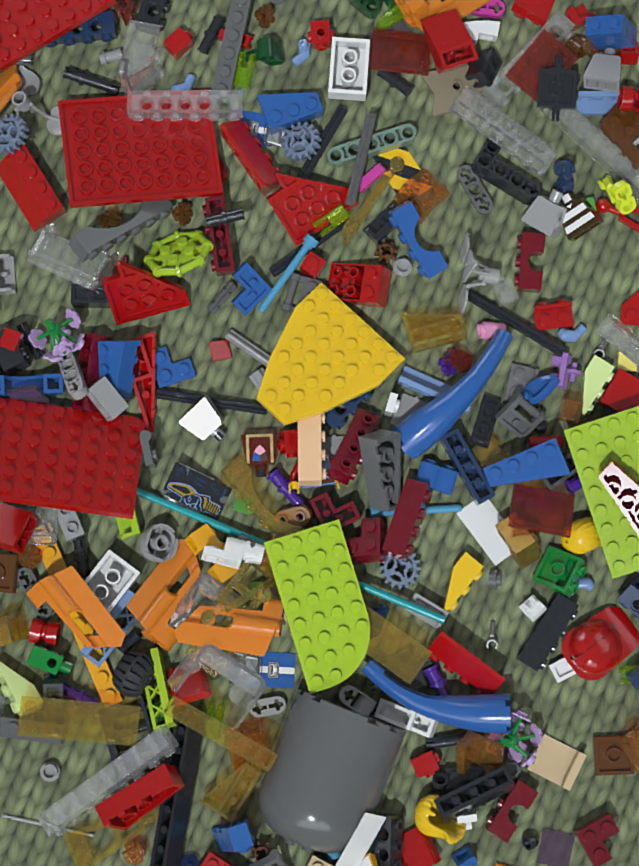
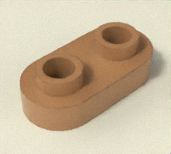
M306 505L282 509L275 515L274 521L280 529L302 526L312 519V511ZM299 513L303 515V519L299 517ZM281 517L285 518L286 523L282 522Z

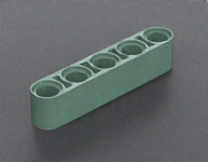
M404 124L372 134L370 143H375L377 147L372 150L368 149L367 158L412 144L416 137L415 127L411 124ZM409 131L412 133V137L405 138L402 133ZM392 137L395 141L392 144H388L384 139ZM360 139L330 148L327 154L328 164L333 168H339L354 163L356 155H351L348 151L352 148L358 150ZM338 154L341 158L338 161H334L331 159V156Z

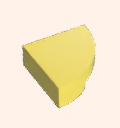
M618 352L617 370L621 368L626 372H637V366L633 358L624 352Z

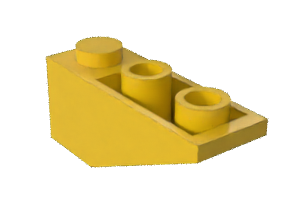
M464 552L452 567L443 606L445 611L449 609L453 611L459 604L457 599L460 595L465 596L471 589L469 584L473 579L477 581L484 573L481 571L484 566L467 552Z

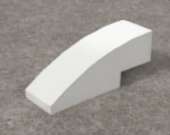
M489 20L463 22L473 40L474 46H477L478 39L496 42L500 22Z
M380 698L374 717L428 738L434 736L438 721L383 698Z

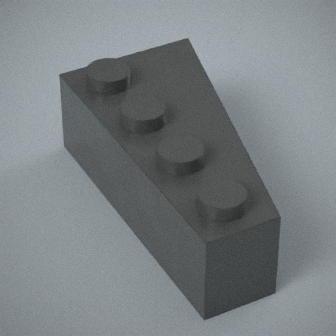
M381 429L358 436L370 508L390 512L396 509L400 498L401 433Z

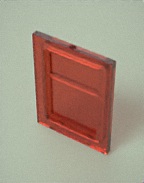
M380 29L372 30L368 69L428 76L431 51L425 35Z
M544 29L505 76L537 102L539 68H553L555 56H562V68L570 70L579 57Z
M514 484L508 526L570 538L575 495Z

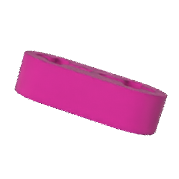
M491 0L481 6L483 8H480L479 11L475 10L471 14L476 17L499 19L504 14L505 5L500 0ZM495 6H498V9H500L498 13H494Z
M378 163L362 177L358 191L360 194L365 192L387 171L381 163Z

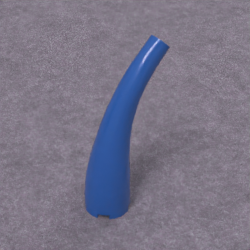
M503 329L497 330L478 361L456 384L393 427L392 431L401 433V443L403 444L401 448L412 459L414 457L418 458L441 440L453 427L498 367L513 339L509 332Z
M373 658L361 670L391 698L427 718L476 732L493 734L512 733V728L507 727L511 726V702L506 701L510 700V694L430 696L400 684L385 673L386 669Z

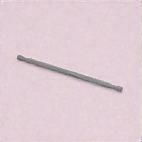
M7 814L2 815V818H10L16 821L94 837V833H87L17 816H9Z

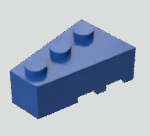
M317 92L257 95L259 106L271 135L291 128V125L297 126L298 122L303 124L323 116L324 110Z
M141 340L98 341L99 378L101 379L105 376L122 398H131L135 377L132 373L134 363L138 361L136 352L137 346L141 345Z
M248 816L212 828L218 851H239L241 854L250 851L252 846H254L256 838Z

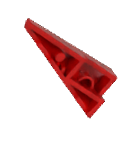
M155 331L129 339L141 340V345L137 346L136 352L138 361L134 363L132 373L135 375L133 388L147 431L150 433L155 432Z

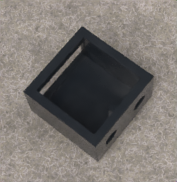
M5 328L0 330V339L3 335ZM19 345L16 353L0 347V365L9 376L30 367L28 361L31 358L23 347Z

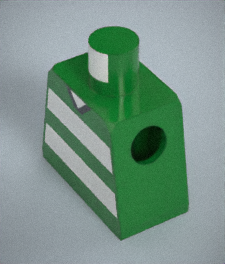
M35 643L27 660L28 665L57 675L58 671L69 675L73 666L72 663L63 660V654ZM52 658L56 660V663L50 665L47 661Z

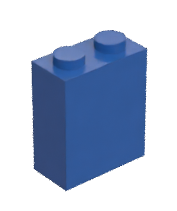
M624 14L586 17L585 36L599 50H605L606 48H636L637 29Z

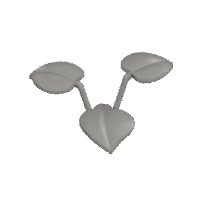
M20 65L17 72L20 74L23 83L12 96V102L16 106L14 108L16 116H20L19 111L25 112L33 108L49 119L46 126L51 134L62 136L58 106L52 108L51 114L47 115L31 103L28 96H33L38 92L40 79L35 73Z
M466 232L460 249V263L464 264L462 279L463 282H466L473 272L478 274V280H481V282L462 285L458 297V310L462 319H465L463 314L468 301L469 289L474 286H486V283L497 285L500 277L499 269H492L481 265L474 258L472 250H469V236L471 235L469 232Z

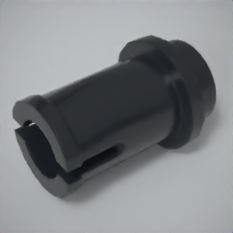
M132 630L124 639L122 646L117 647V649L125 655L141 638Z

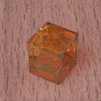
M569 399L562 400L558 420L577 424L580 421L583 403Z

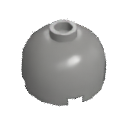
M161 523L148 526L143 530L139 538V549L142 555L149 561L158 563L172 559L178 550V538L175 539L174 529L169 525Z

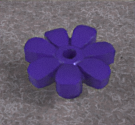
M448 352L446 358L443 357L438 361L444 376L449 377L456 374L457 370L455 367H458V356L456 354Z

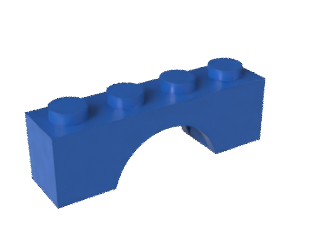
M405 201L388 212L390 224L399 231L398 238L402 244L407 245L409 249L407 253L411 260H415L418 264L416 269L421 277L424 276L430 279L448 268L440 251L424 250L418 245L414 232L420 216L411 201Z
M42 374L25 377L0 375V397L59 396L63 394L62 374Z

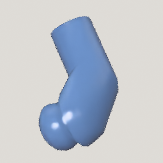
M301 39L298 42L299 54L291 59L295 67L310 57L311 45L306 39Z
M187 74L184 83L173 85L171 92L191 90L196 77Z
M582 324L574 331L562 328L559 330L558 336L564 342H576L587 329Z
M579 578L577 582L579 588H585L588 591L594 588V582L591 578Z

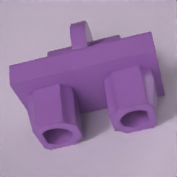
M565 352L561 356L553 355L552 366L560 367L559 374L550 373V375H555L560 379L558 387L562 390H567L568 379L569 382H574L575 376H581L582 371L577 370L578 363L572 362V356Z

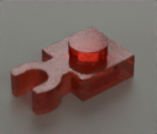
M447 348V351L450 352V358H444V361L452 363L451 368L466 374L470 369L474 356L463 350Z

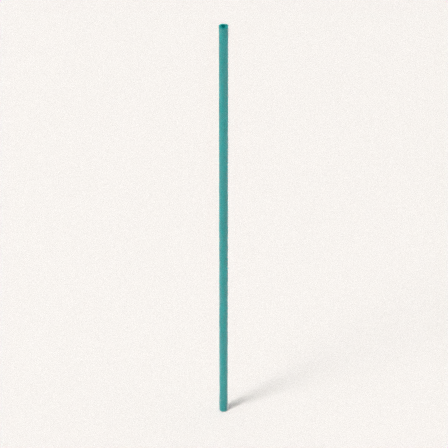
M137 487L136 495L204 524L207 523L209 526L235 537L243 535L263 545V542H267ZM358 580L361 590L444 624L446 616Z

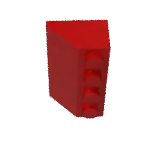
M237 118L219 125L221 136L263 196L278 187L280 184L275 178L274 173H281L278 167L274 168L270 163L272 159L267 152L263 153L260 149L262 145L256 136L254 138L249 133L251 129L245 121L242 123Z
M25 145L20 146V151L15 149L14 154L9 153L0 162V177L34 232L67 213Z
M439 631L426 649L429 652L428 657L435 662L438 660L445 664L443 666L444 669L451 674L455 671L460 675L459 680L467 686L472 684L476 687L474 691L479 695L493 694L505 681L504 677L443 631Z

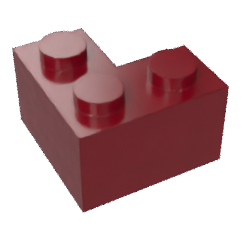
M327 492L309 500L320 525L339 519L341 528H344L361 520L353 501L335 509Z
M381 517L362 519L361 537L345 539L352 564L386 561V555L382 551L386 539V524Z
M606 811L573 830L592 866H601L612 859L603 841L620 831L610 813Z

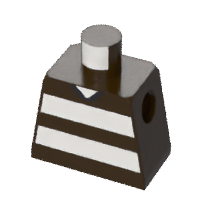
M571 192L561 198L567 208L562 225L568 240L576 241L604 222L603 218L585 198L575 200Z

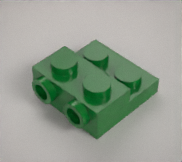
M549 545L532 580L570 598L571 594H576L579 588L577 582L580 576L584 577L587 572L586 562L583 558Z

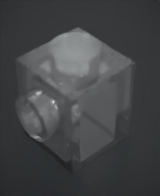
M504 276L500 277L497 285L492 284L491 290L499 307L502 308L519 299L510 277L506 279Z

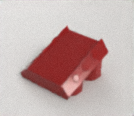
M515 0L511 11H513L516 18H527L533 24L545 27L555 0Z
M197 659L195 662L173 669L169 668L166 677L174 706H180L212 695L204 664Z
M417 826L402 834L403 866H432L442 860L430 836L423 834Z

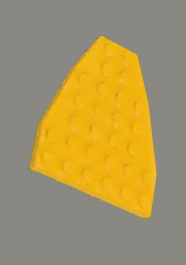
M321 282L295 307L269 358L256 400L285 426L326 413L379 387L404 362L405 358Z

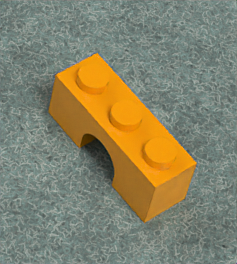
M207 523L184 540L195 556L203 552L205 545H214L221 550H224L225 546L217 538L216 531L211 526L209 527ZM214 564L207 573L217 587L235 576L241 569Z

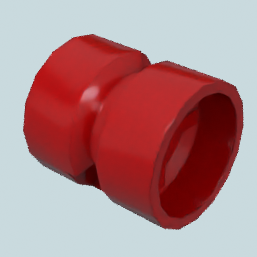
M623 85L621 87L617 104L618 110L629 112L633 109L634 113H639V88L635 90L631 86Z
M33 618L29 631V643L40 644L43 641L45 645L57 647L61 632V622L49 621L46 623L44 619Z

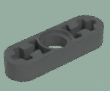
M462 165L457 171L459 183L477 213L482 216L490 214L493 209L491 198L478 176L472 172L471 166ZM463 170H464L465 172H468V171L470 172L469 175H468V178H469L470 181H472V182H470L467 186H466V184L468 183L467 178H466L465 176H464V177H461ZM471 186H478L480 193L472 195L469 190ZM482 195H484V197H482L483 203L489 204L487 210L480 209L482 205L480 200H478L477 202L475 201L476 199H479Z
M23 567L18 570L17 581L26 595L35 584H31L26 589L25 585H28V582L25 579H21L23 576L22 572L30 573L28 576L30 582L35 580L37 583L39 580L32 569ZM28 598L37 616L40 618L52 616L54 610L47 602L43 604L44 606H49L48 614L46 615L45 613H40L41 606L37 609Z

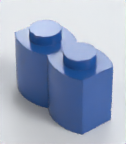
M430 459L421 461L415 480L429 484L432 490L452 495L458 476L455 468L444 465V468L437 466V462Z

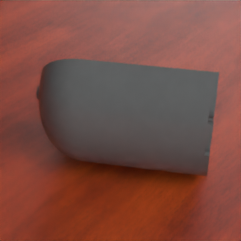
M298 688L260 784L258 806L262 818L275 833L284 837L283 841L285 843L301 845V849L312 853L313 850L331 854L342 853L365 812L370 814L376 813L406 731L364 716Z

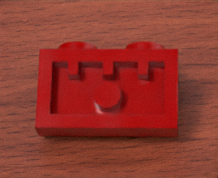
M566 299L555 301L556 304L548 305V302L537 303V306H534L532 309L535 329L546 331L573 327L572 302H567Z

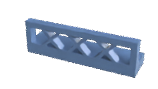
M578 91L576 95V116H607L617 104L619 93L609 91Z
M407 366L404 367L397 382L398 385L432 400L452 387ZM471 403V404L469 405V407L465 410L464 414H466V415L468 414V412H469V410H470V408H471L472 403Z
M130 590L125 593L110 613L115 621L118 618H127V626L122 628L125 634L137 620L133 617L129 622V617L134 616L132 613L128 614L126 607L127 603L134 596V593ZM84 646L81 650V655L100 668L115 647H110L105 653L106 647L87 648ZM103 648L104 656L99 662L90 656L94 649Z

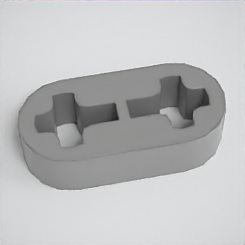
M281 696L258 699L251 703L250 713L254 717L279 714L285 710L286 701ZM275 699L283 702L280 710H277L276 707L269 708V704H274ZM256 703H259L260 706L267 705V709L261 710V714L253 711Z

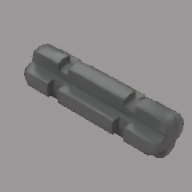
M228 281L225 288H222L213 299L214 302L207 306L209 312L216 314L219 306L221 307L231 296L230 293L236 290L237 286L232 281Z

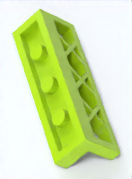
M158 647L150 649L151 653H149L154 662V676L157 680V687L153 689L148 685L145 688L154 732L177 726L163 656ZM156 694L160 695L161 699L159 708L153 705L152 702ZM161 712L164 714L166 724L157 726L156 718Z

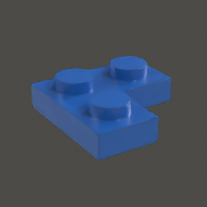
M244 262L232 274L244 289L231 302L246 316L272 288L247 262Z
M166 346L156 349L155 376L159 388L162 389L196 377L190 358L172 364Z

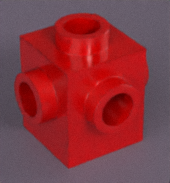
M329 20L310 21L311 32H307L308 43H312V49L324 51L331 48L334 30H330Z

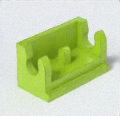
M136 508L134 509L133 519L116 517L121 540L142 534Z

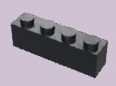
M556 593L516 659L534 671L543 670L548 662L546 657L549 652L553 653L557 648L558 643L556 641L559 636L563 637L567 632L568 627L566 625L569 620L573 621L578 614L576 609L579 605L560 593Z

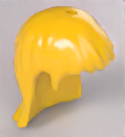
M592 516L571 522L561 532L560 540L562 546L573 554H585L598 547H602Z
M428 795L420 799L415 808L414 820L417 828L423 834L445 839L448 844L457 843L463 838L466 825L458 824V822L453 820L444 824L434 803V800L440 798V796Z

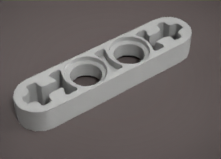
M69 352L63 359L58 361L68 393L73 399L79 400L87 394L88 388L76 354Z

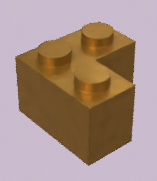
M513 513L495 525L498 534L508 546L511 556L521 570L541 558L539 552L541 547L538 544V539L533 531L529 533L526 529L528 525L522 517L518 518Z

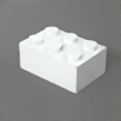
M332 37L328 99L366 101L370 39Z
M108 550L86 578L85 582L107 611L111 613L125 593L139 578L140 572L111 550Z

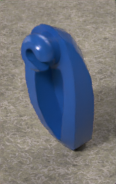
M555 375L539 377L529 383L521 394L530 404L539 403L553 392L559 385L560 379Z

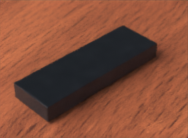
M486 394L483 395L469 443L488 449L496 423L495 415L499 412L501 399Z

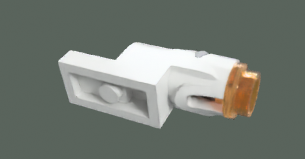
M239 535L237 538L227 537L224 550L214 545H205L201 560L234 569H239L242 560H244V563H254L262 566L263 564H269L265 546L243 535Z

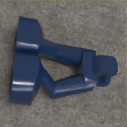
M568 158L558 159L553 166V171L558 176L554 189L562 192L564 196L567 193H572L574 190V180L571 176L575 173V164H572V161Z

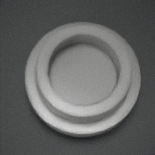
M399 258L394 262L393 270L400 277L408 276L412 271V263L407 258Z
M46 762L40 769V775L45 781H54L60 775V768L54 762Z

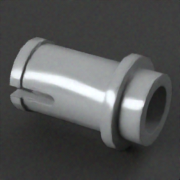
M120 48L107 52L101 51L102 53L98 54L101 65L105 64V66L107 63L123 60Z

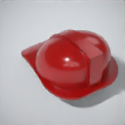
M608 607L571 629L562 641L561 650L564 658L580 678L597 680L608 674L636 649L639 643V633L622 609Z

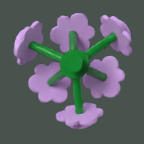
M69 308L66 309V321L58 325L51 318H48L44 322L47 326L45 333L40 329H32L31 334L28 336L35 348L44 349L47 342L45 337L50 335L52 352H47L43 355V358L48 359L50 362L60 361L69 352H74L77 349L80 350L85 343L83 339L85 334L80 333L75 339L70 336L71 331L65 327V325L69 324L72 328L78 329L80 327L79 324H81L78 313Z
M517 710L516 713L511 712V726H507L512 728V733L506 734L503 739L501 734L489 733V736L485 739L487 742L486 748L488 751L499 753L500 749L506 746L510 751L508 753L510 760L521 762L522 759H525L521 766L524 767L526 764L530 766L535 763L536 757L534 755L537 751L534 750L529 755L527 744H523L521 740L530 739L531 743L538 747L542 743L543 734L536 724H531L529 735L518 736L519 731H522L525 727L524 723L521 722L522 719L530 723L531 720L527 719L528 715L525 714V711Z

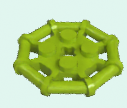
M176 230L173 234L159 241L155 240L143 261L156 277H182L184 273L198 266L202 267L205 264L207 255L213 250V243L200 230L195 232H179V230Z

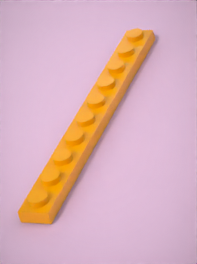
M45 523L36 527L32 536L48 574L54 571L57 573L68 568L50 524ZM70 613V617L85 636L94 635L93 627L82 613ZM74 634L75 639H76V641H77V643H78V646H79V648H80V651H81L85 645H84V644L81 642V640ZM102 648L94 649L90 654L98 662L104 656ZM83 656L104 708L123 701L121 693L113 685V674L107 660L98 668Z

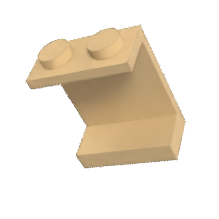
M542 733V743L534 748L537 751L534 755L536 757L535 763L530 766L526 765L525 768L570 791L587 755Z

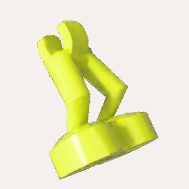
M606 175L602 182L601 180L597 181L600 189L607 191L613 204L616 203L615 207L620 213L629 214L636 208V201L634 196H632L631 187L625 180L614 184L611 176Z

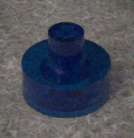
M188 854L181 859L180 866H200V863L196 856Z

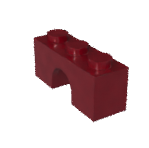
M522 232L520 237H517L516 249H519V256L515 258V267H518V275H514V286H517V292L540 293L543 271L533 270L528 264V258L543 255L544 233Z
M517 778L514 782L515 789L508 792L505 798L501 797L496 804L498 809L495 814H490L485 822L487 831L508 843L518 827L509 820L508 812L510 808L514 805H521L529 809L538 795L536 790Z

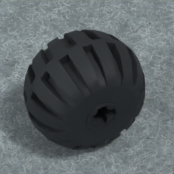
M140 649L129 650L122 656L112 676L113 685L122 695L139 697L145 693V688L151 685L155 677L152 656L147 651Z

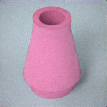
M482 321L481 324L477 325L478 338L483 340L493 338L497 330H506L505 323Z

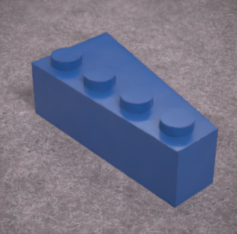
M556 438L483 468L490 487L571 475Z

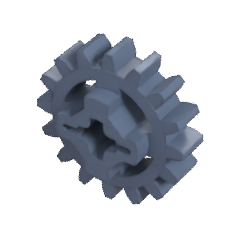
M11 113L10 117L4 115V119H0V153L8 155L10 152L14 154L15 149L20 151V145L26 144L23 140L29 137L25 134L29 131V128L26 127L27 122L20 116H15Z
M298 122L297 127L291 125L292 130H286L287 136H282V139L285 141L281 143V146L284 148L282 150L289 160L293 159L296 163L299 159L302 162H305V158L311 160V154L317 155L316 148H321L318 142L322 141L319 136L320 132L313 124L309 125L308 122H305L304 125Z
M414 553L412 556H409L408 559L410 561L408 562L386 556V561L382 562L384 566L379 567L380 570H384V573L380 576L387 578L384 583L391 582V588L398 585L399 590H401L402 585L409 588V582L415 584L413 578H419L420 576L416 572L421 570L420 567L416 566L420 560L413 559L416 554ZM393 559L394 564L392 568L387 570L389 561ZM397 561L401 566H405L403 576L399 571H395ZM413 567L412 575H411V577L408 579V577H407L408 569H410V568ZM390 576H398L401 582L393 580Z

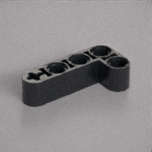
M495 138L487 139L472 162V172L521 203L531 205L537 196L541 194L540 185L498 160L496 157L501 149L500 142Z

